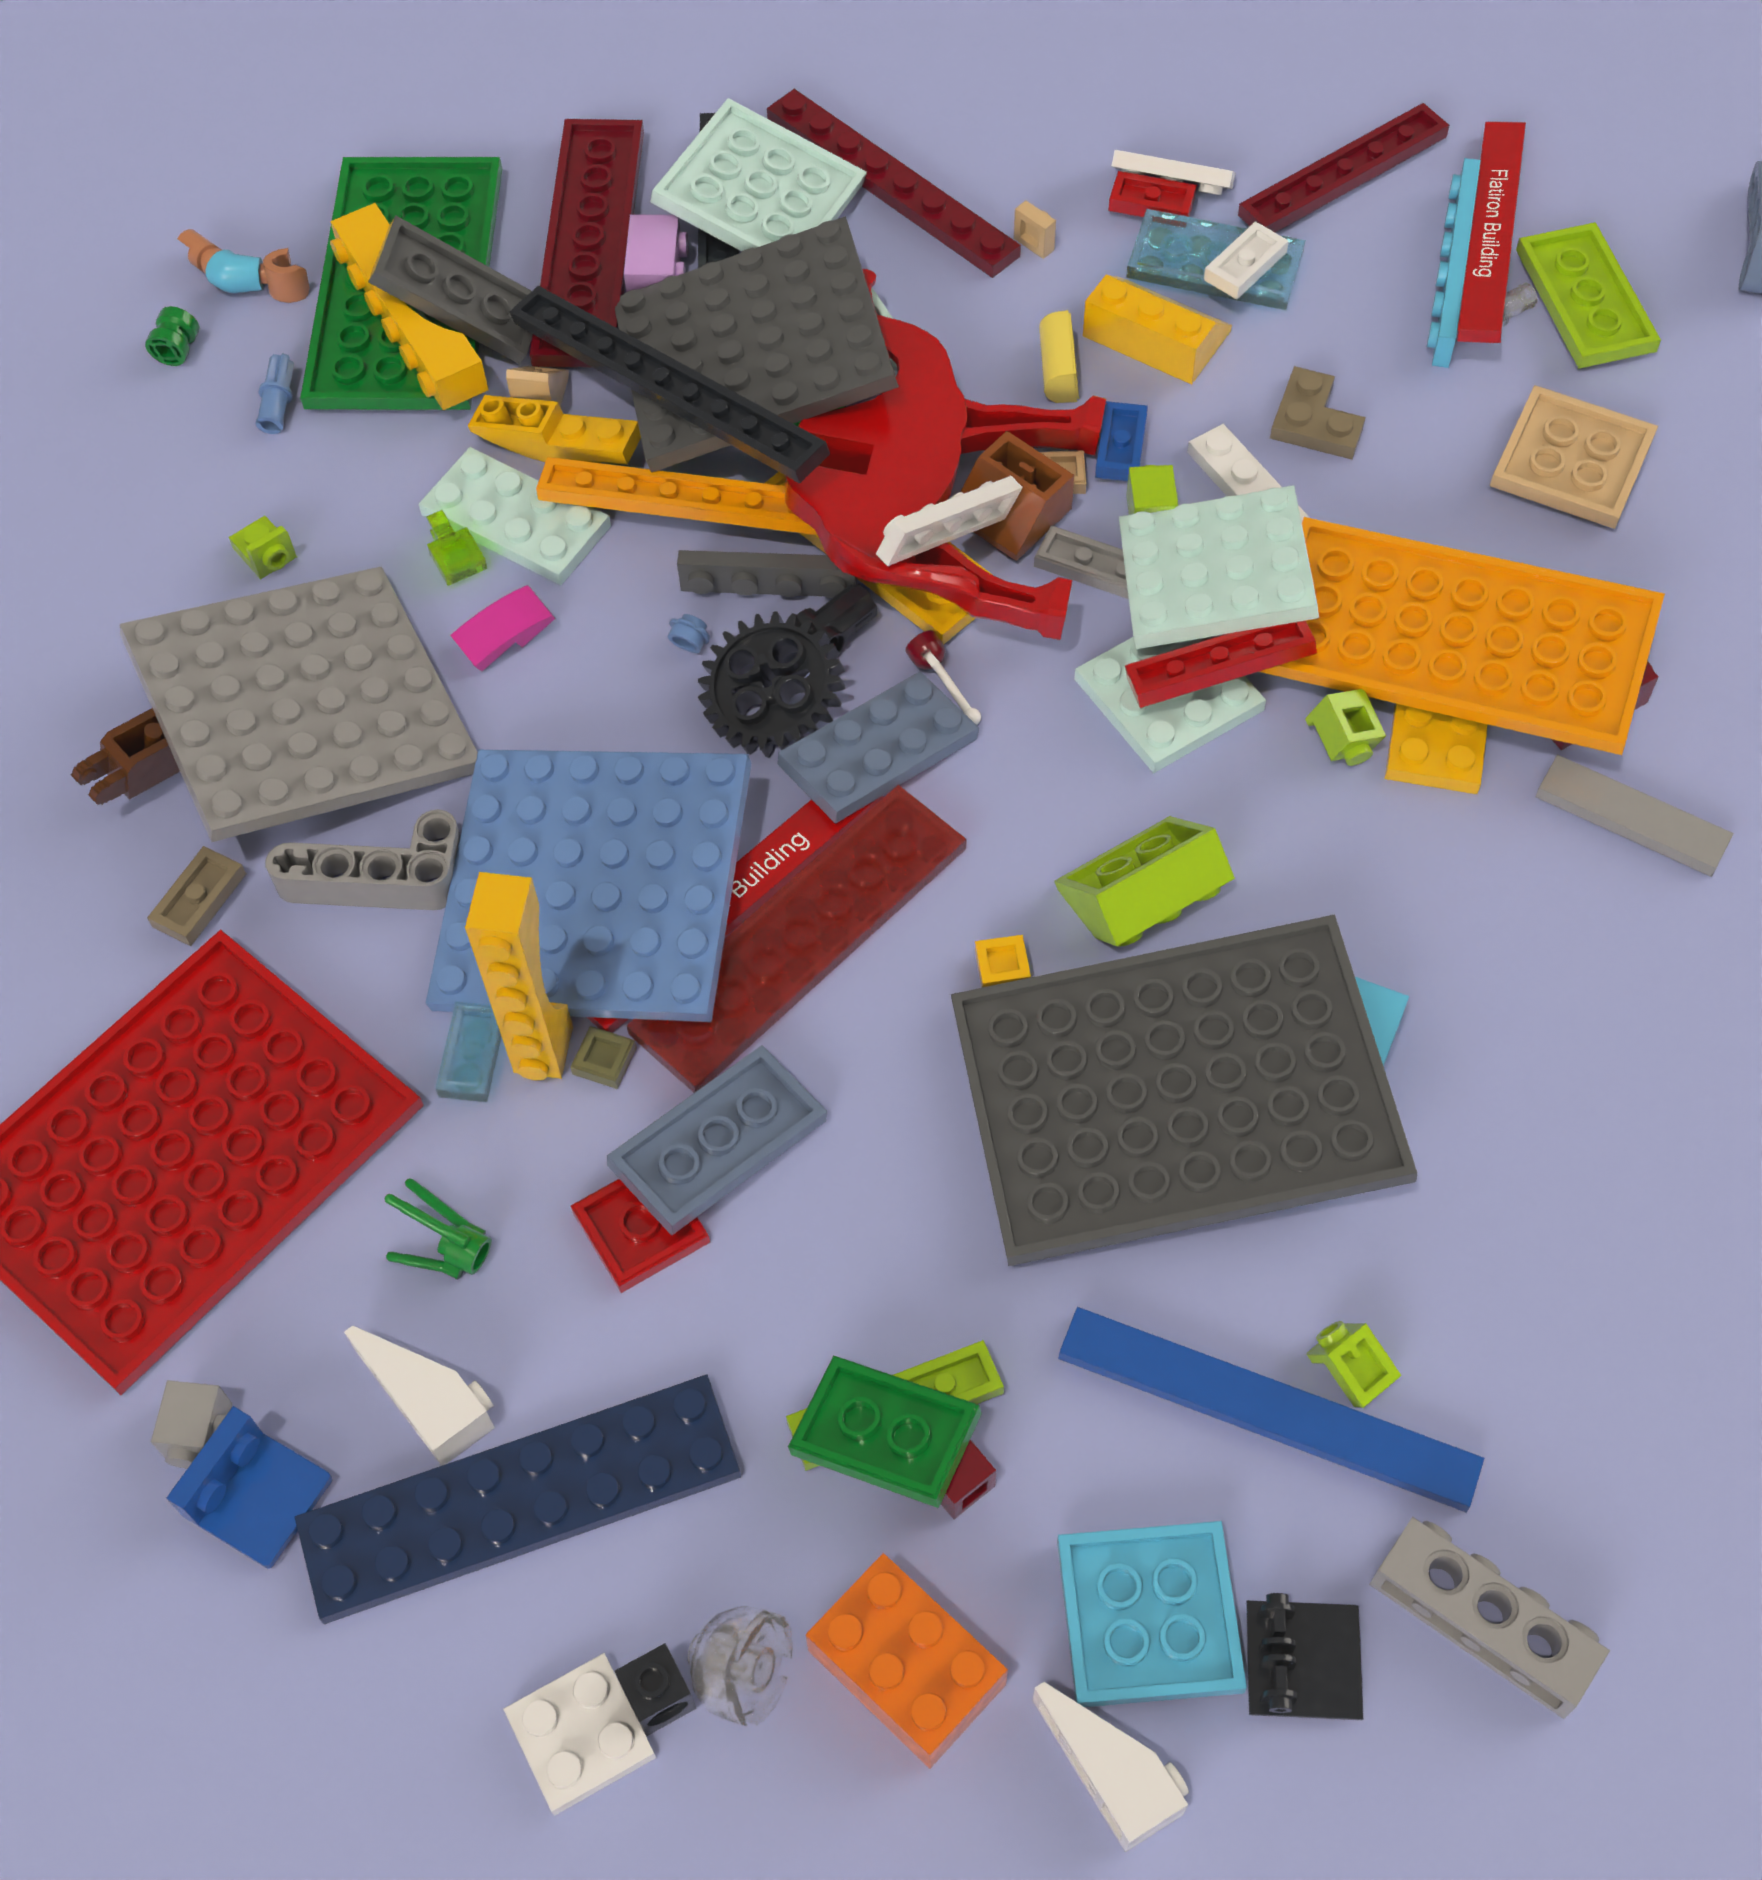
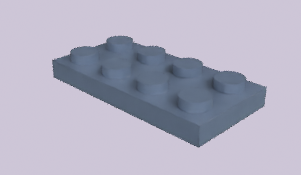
M919 671L778 752L777 764L836 824L977 740L979 727Z
M761 1045L607 1155V1166L662 1226L673 1235L826 1122L827 1110Z

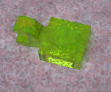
M443 510L426 516L432 528L430 529V534L434 539L433 542L427 544L428 551L447 586L488 569L485 557L467 527L454 532Z

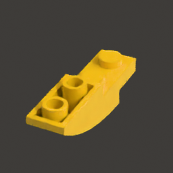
M484 395L468 424L470 432L517 454L542 462H546L547 457L594 463L607 462L628 465L641 439L638 421L563 414L559 403L556 401Z

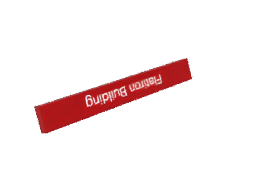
M1485 122L1457 341L1501 343L1526 122Z
M883 796L836 824L811 799L738 860L735 867L725 937L884 802ZM587 1017L597 1028L611 1033L628 1020L623 1018Z

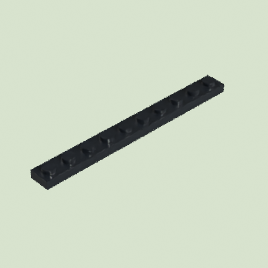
M537 286L509 311L514 323L798 483H801L830 455L826 441L540 286Z

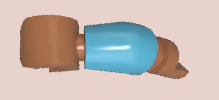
M193 229L183 231L177 238L189 247V262L204 272L211 284L225 292L240 293L264 290V285L268 284L269 294L273 299L286 303L301 301L309 294L310 287L307 272L303 267L291 264L288 248L273 251L266 255L262 261L261 257L239 255L230 250H221Z

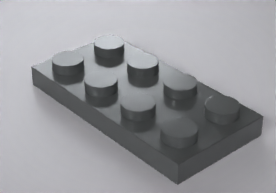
M395 215L387 230L368 283L520 364L527 355L533 334L516 325L509 311L532 291Z

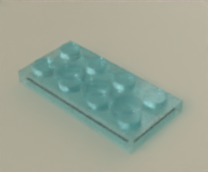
M1146 209L1127 265L1126 278L1287 311L1306 240L1282 236L1289 241L1287 253L1238 299H1235L1204 280L1205 268L1247 228Z

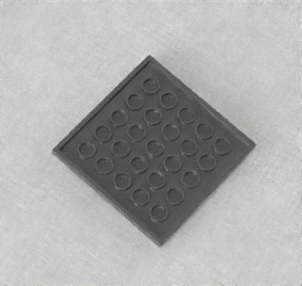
M846 216L834 221L823 222L817 227L797 234L786 235L777 241L757 248L746 249L740 254L717 262L707 263L698 269L681 275L667 277L663 281L647 287L630 290L620 296V301L615 307L619 330L793 424L899 387ZM631 389L645 460L651 473L730 446L727 442Z

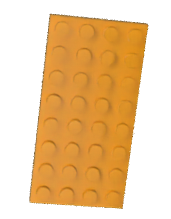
M1303 518L1302 527L1319 612V618L1305 621L1316 640L1317 654L1259 672L1344 692L1362 689L1370 698L1618 755L1623 754L1665 593L1317 519Z

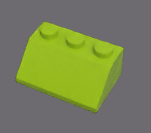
M1169 816L1056 879L1054 883L1057 890L1096 939L1121 947L1138 941L1143 935L1142 932L1153 925L1167 923L1178 918L1182 914L1181 909L1193 902L1213 898L1220 893L1221 886L1232 881L1235 877L1215 828Z

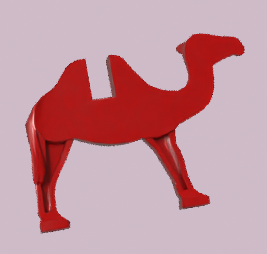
M862 269L872 299L871 289L875 285L876 274L871 270ZM876 313L889 357L897 365L898 373L896 380L899 387L883 392L872 400L828 411L808 419H803L798 427L826 441L830 455L801 483L785 476V503L787 507L815 529L824 551L842 572L872 583L930 592L954 603L971 617L1000 621L1024 629L1037 630L1043 637L1060 640L1072 586V580L1058 577L1036 588L1008 582L989 574L947 542L890 566H887L876 555V552L885 537L883 531L892 519L899 515L905 517L918 512L930 503L936 505L949 499L955 483L961 454L986 450L1006 431L1033 448L1084 451V454L1095 456L1106 398L1093 395L1083 405L1069 410H1047L1006 404L985 405L965 399L957 387L947 351L936 337L913 324Z

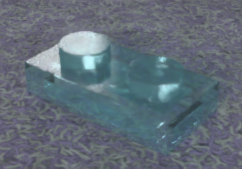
M455 1002L435 1088L439 1098L478 1102L488 1101L502 1038L491 1005Z

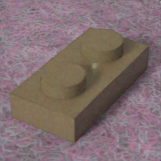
M203 846L147 917L151 926L192 946L245 877L246 872L242 864Z

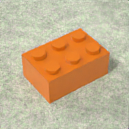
M884 1553L805 1634L808 1651L929 1769L933 1767L998 1695L1007 1682L1008 1669Z

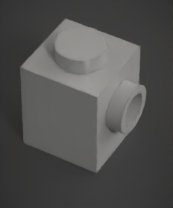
M167 1380L151 1443L163 1455L166 1463L188 1469L230 1411L232 1402L218 1385Z

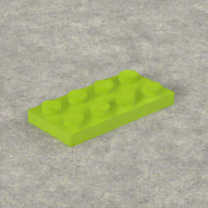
M1596 222L1519 238L1516 251L1578 369L1657 352L1661 339Z

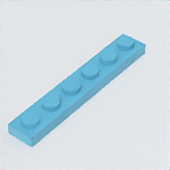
M1464 158L1461 174L1452 175L1448 199L1455 200V203H1448L1444 228H1451V232H1444L1440 250V257L1447 258V262L1440 261L1435 285L1436 287H1443L1442 292H1435L1431 317H1438V322H1431L1427 340V347L1434 348L1432 366L1449 368L1456 341L1481 160Z

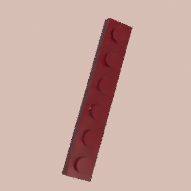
M1422 103L1239 203L1238 216L1249 226L1256 221L1271 231L1277 232L1445 139L1450 125L1425 103Z

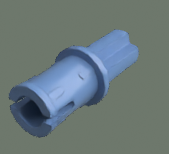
M284 353L281 355L273 354L269 358L265 382L260 385L258 391L261 403L255 424L259 430L268 434H278L283 430L286 405L291 402L293 396L290 384L294 362L290 360L289 355Z

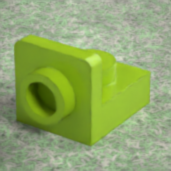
M265 515L228 537L232 548L260 580L297 558L287 530L283 526L276 528Z
M1337 1321L1324 1328L1316 1336L1318 1344L1306 1353L1312 1363H1324L1354 1407L1364 1408L1402 1376L1366 1323H1343L1342 1321Z

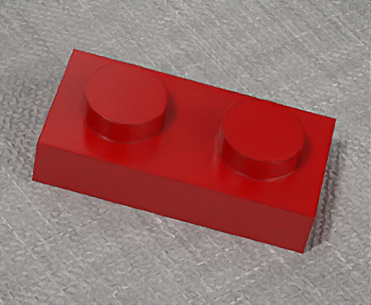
M1118 171L1109 198L1108 211L1187 225L1195 200L1197 185Z

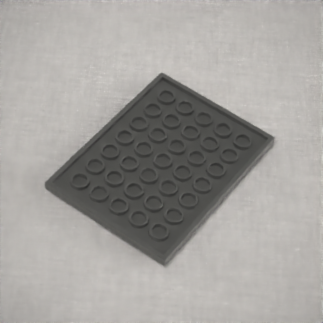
M1335 914L951 994L1008 1266L1410 1184L1417 1180L1415 1163Z

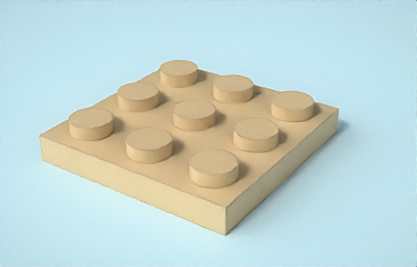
M1534 385L1494 471L1490 487L1615 529L1658 426Z

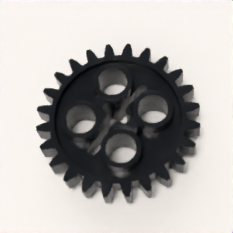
M777 611L773 612L770 623H765L761 616L756 614L754 627L748 628L743 621H739L738 628L740 634L734 636L724 631L723 636L727 642L725 647L723 648L718 645L710 647L717 657L716 660L702 662L703 667L710 674L709 676L698 678V683L706 691L698 696L699 701L707 708L703 712L705 718L710 724L714 723L712 728L720 738L726 736L725 739L733 748L741 743L743 749L750 755L757 745H759L765 757H769L773 745H778L780 750L787 748L789 741L795 740L797 742L804 738L805 733H813L818 730L816 724L819 720L827 723L832 722L833 719L827 708L841 707L842 704L838 696L833 693L844 690L846 686L841 677L838 676L845 672L841 661L836 659L840 655L833 643L829 644L830 639L823 629L816 632V627L809 619L801 625V622L794 613L788 617L785 623ZM797 652L796 657L792 661L782 663L788 654ZM754 664L749 672L738 675L744 666ZM805 693L800 702L789 704L790 699L794 695ZM761 704L760 709L756 713L745 716L751 706Z

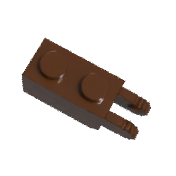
M151 708L108 731L100 741V751L77 763L70 775L80 785H85L107 774L108 776L104 777L103 780H99V782L91 787L88 794L97 805H103L122 794H125L130 800L179 773L180 770L155 712Z

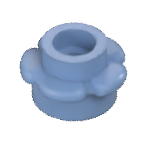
M683 614L682 618H672L669 625L672 628L667 637L677 647L691 653H699L703 644L709 643L710 635L706 631L707 624L698 617Z

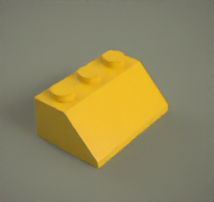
M1107 274L1085 300L1083 337L1191 385L1232 329L1231 324L1125 278Z

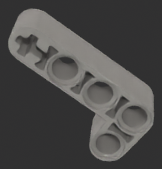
M430 810L417 819L410 848L282 843L268 853L265 867L280 898L290 903L440 910L446 907L460 832L453 815L444 810ZM439 838H445V839H443V840H441V841L434 842L435 840H437V839H439ZM340 873H344L343 875H341V876H339V877H334L335 875H338V874H340ZM391 875L389 878L385 880H380L384 876ZM438 878L437 880H435V881H433V882H427V883H426V881L429 880V879Z

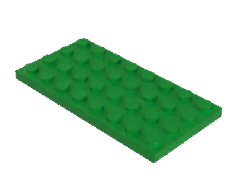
M343 157L332 221L376 203L389 224H391L396 215L490 267L502 176L500 157ZM331 226L300 396L303 408L442 410L434 396L427 398L417 379L418 371L416 368L412 370L407 368L399 351V346H401L399 342L391 343L382 326V316H374L371 313L364 297L365 290L363 288L357 290L350 279L347 271L348 264L346 262L340 264L336 259L330 245V241L335 239ZM407 304L409 308H411L424 319L445 329L459 332L453 329L452 327L442 323L441 321ZM465 335L478 355L479 342ZM472 398L446 410H471Z

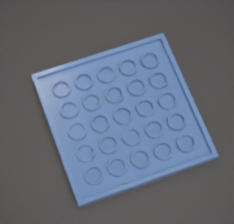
M478 749L453 876L449 887L425 1002L431 1011L493 1013L465 930L479 872L532 878L539 901V947L545 992L549 1002L567 1004L571 1017L712 1022L752 764L748 754Z

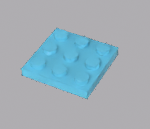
M1222 1521L1058 1535L1057 1546L1075 1701L1083 1707L1245 1693L1247 1685Z

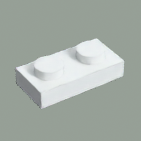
M1255 221L1205 268L1204 280L1233 298L1238 299L1287 253L1289 241Z

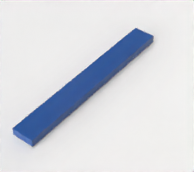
M1080 1307L1076 1308L1059 1352V1360L1467 1513L1471 1506L1485 1459L1479 1455Z

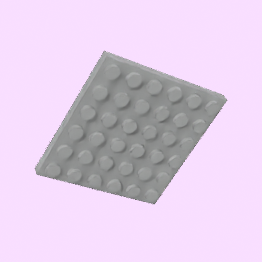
M382 566L120 624L122 641L211 842L474 773L478 752Z

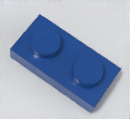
M1106 401L1095 478L1128 481L1129 467H1140L1148 411L1147 405Z

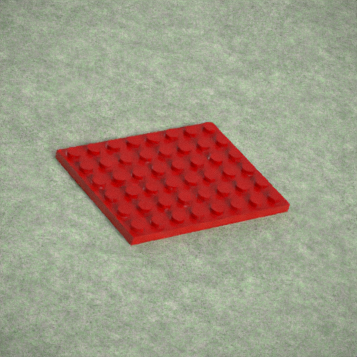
M220 929L0 1124V1281L121 1396L424 1106L420 1096Z

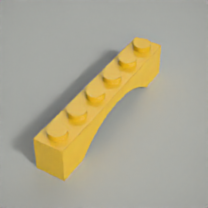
M376 203L330 221L335 239L330 241V245L336 259L340 264L345 262L348 264L347 271L357 290L362 288L365 290L364 297L371 313L374 316H382V326L390 342L398 341L401 345L399 346V351L409 370L416 368L418 371L417 379L426 397L434 396L442 410H446L488 391L482 361L463 333L445 329L424 319L409 308L404 301L368 283L390 225Z
M479 872L465 930L513 1072L530 1080H544L547 1077L562 1079L573 1031V1023L568 1005L549 1002L545 992L539 947V901L531 877Z

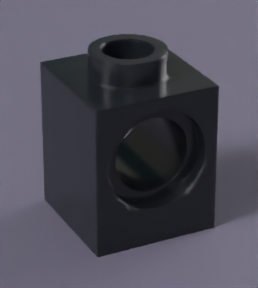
M666 1643L615 1670V1674L646 1737L697 1709Z

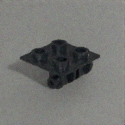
M1283 1593L1267 1594L1266 1601L1247 1600L1249 1715L1363 1720L1358 1605L1289 1602V1596Z

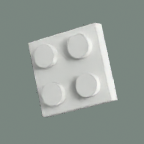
M605 1653L503 1709L554 1816L656 1758Z

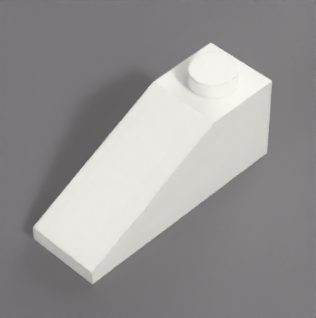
M351 1326L344 1331L354 1350L441 1466L448 1464L495 1428L487 1413L494 1405L477 1381H473L467 1386L455 1370L358 1327Z
M1043 1682L1034 1688V1704L1125 1852L1184 1815L1188 1806L1184 1796L1189 1794V1791L1182 1776L1171 1762L1164 1766L1154 1751L1049 1684Z

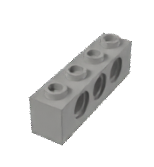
M1412 1517L1369 1585L1563 1719L1566 1718L1579 1704L1610 1650L1598 1643L1599 1637L1586 1625L1574 1620L1567 1622L1551 1611L1549 1603L1540 1594L1527 1587L1517 1588L1502 1578L1500 1570L1490 1560L1478 1554H1471L1470 1556L1452 1544V1538L1444 1529L1429 1521L1421 1523ZM1442 1569L1446 1571L1454 1581V1589L1443 1590L1435 1586L1429 1577V1570ZM1486 1601L1497 1606L1502 1613L1503 1623L1494 1624L1486 1621L1479 1613L1478 1602ZM1538 1635L1544 1638L1551 1647L1552 1657L1543 1658L1532 1652L1528 1645L1527 1636Z

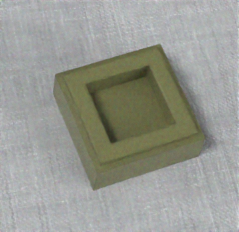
M590 1026L571 1064L572 1074L618 1089L637 1049L635 1040Z

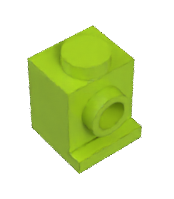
M1362 689L1326 695L1305 718L1308 726L1315 725L1331 761L1345 759L1348 766L1358 765L1368 760L1373 755L1372 750L1386 737L1366 692Z

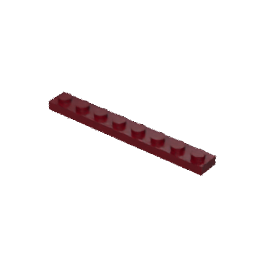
M795 88L767 107V119L866 171L867 174L864 178L863 188L990 277L994 278L1020 257L1021 245Z

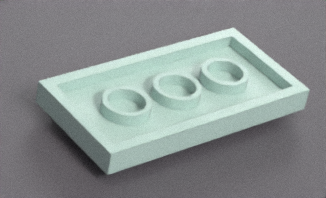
M472 447L467 449L419 503L421 515L559 585L566 581L611 527L609 515L593 507L538 500L536 491L538 480Z

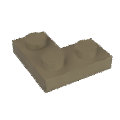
M1294 366L1272 425L1270 439L1353 460L1366 417L1326 407L1335 376Z

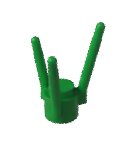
M411 1178L405 1181V1186L453 1225L448 1226L393 1194L385 1196L384 1200L387 1204L442 1235L437 1252L444 1255V1261L411 1254L388 1252L386 1255L388 1261L443 1272L457 1280L463 1271L473 1275L480 1269L489 1253L492 1239L485 1235V1230L469 1223L429 1190Z

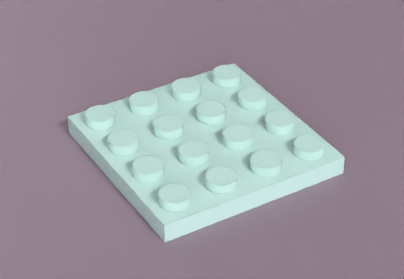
M727 98L652 190L650 202L734 248L744 251L777 241L786 235L797 234L817 227L823 222L838 219L862 187L867 172Z
M1294 485L1270 488L1264 491L1236 496H1226L1220 499L1192 504H1181L1170 510L1153 513L1142 511L1119 516L1133 638L1136 649L1319 618L1318 604Z

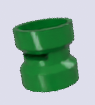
M173 306L164 307L156 319L155 325L157 328L150 331L145 347L147 352L157 361L170 366H179L185 362L190 349L188 344L195 341L200 326L194 316L186 310Z

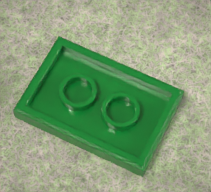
M833 1355L788 1445V1449L794 1457L939 1508L982 1413L978 1404Z

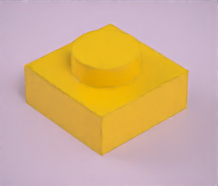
M1023 935L975 941V955L981 988L1031 978Z

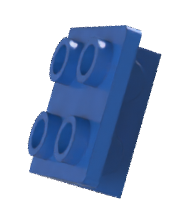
M233 1406L166 1499L185 1519L269 1569L273 1567L298 1531L294 1516L312 1511L331 1484L332 1476L329 1472L265 1435L251 1416Z

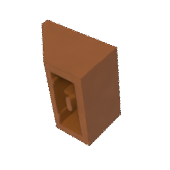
M1006 431L978 457L960 492L965 494L978 489L988 481L996 482L1012 476L1023 487L1004 520L974 531L975 534L1017 561L1048 532L1051 525L1054 526L1072 509L1074 474Z

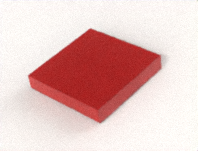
M620 1179L570 1206L572 1213L620 1293L710 1243L709 1235L698 1217L671 1235Z

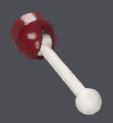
M928 630L915 636L905 649L911 661L918 668L924 670L934 669L964 714L976 725L979 724L981 713L979 710L970 707L941 665L945 657V648L937 633L933 630Z

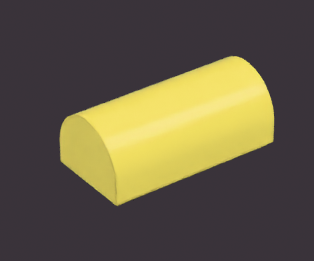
M1068 310L1053 312L1045 316L1039 324L1044 393L1049 400L1055 403L1077 402L1079 390L1071 313Z

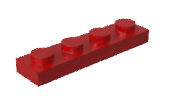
M1306 621L1228 633L1125 665L1126 676L1139 708L1317 654L1316 640Z

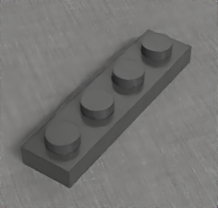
M678 551L677 568L681 591L698 594L716 592L737 593L739 595L771 594L785 597L799 595L834 598L849 585H857V577L842 572L830 560L828 555Z

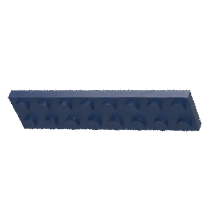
M708 1374L294 1517L318 1616L323 1624H327L741 1478V1473Z

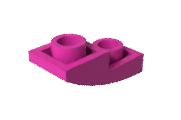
M526 585L500 598L477 613L450 636L472 664L480 671H484L515 642L523 648L556 618L532 588Z

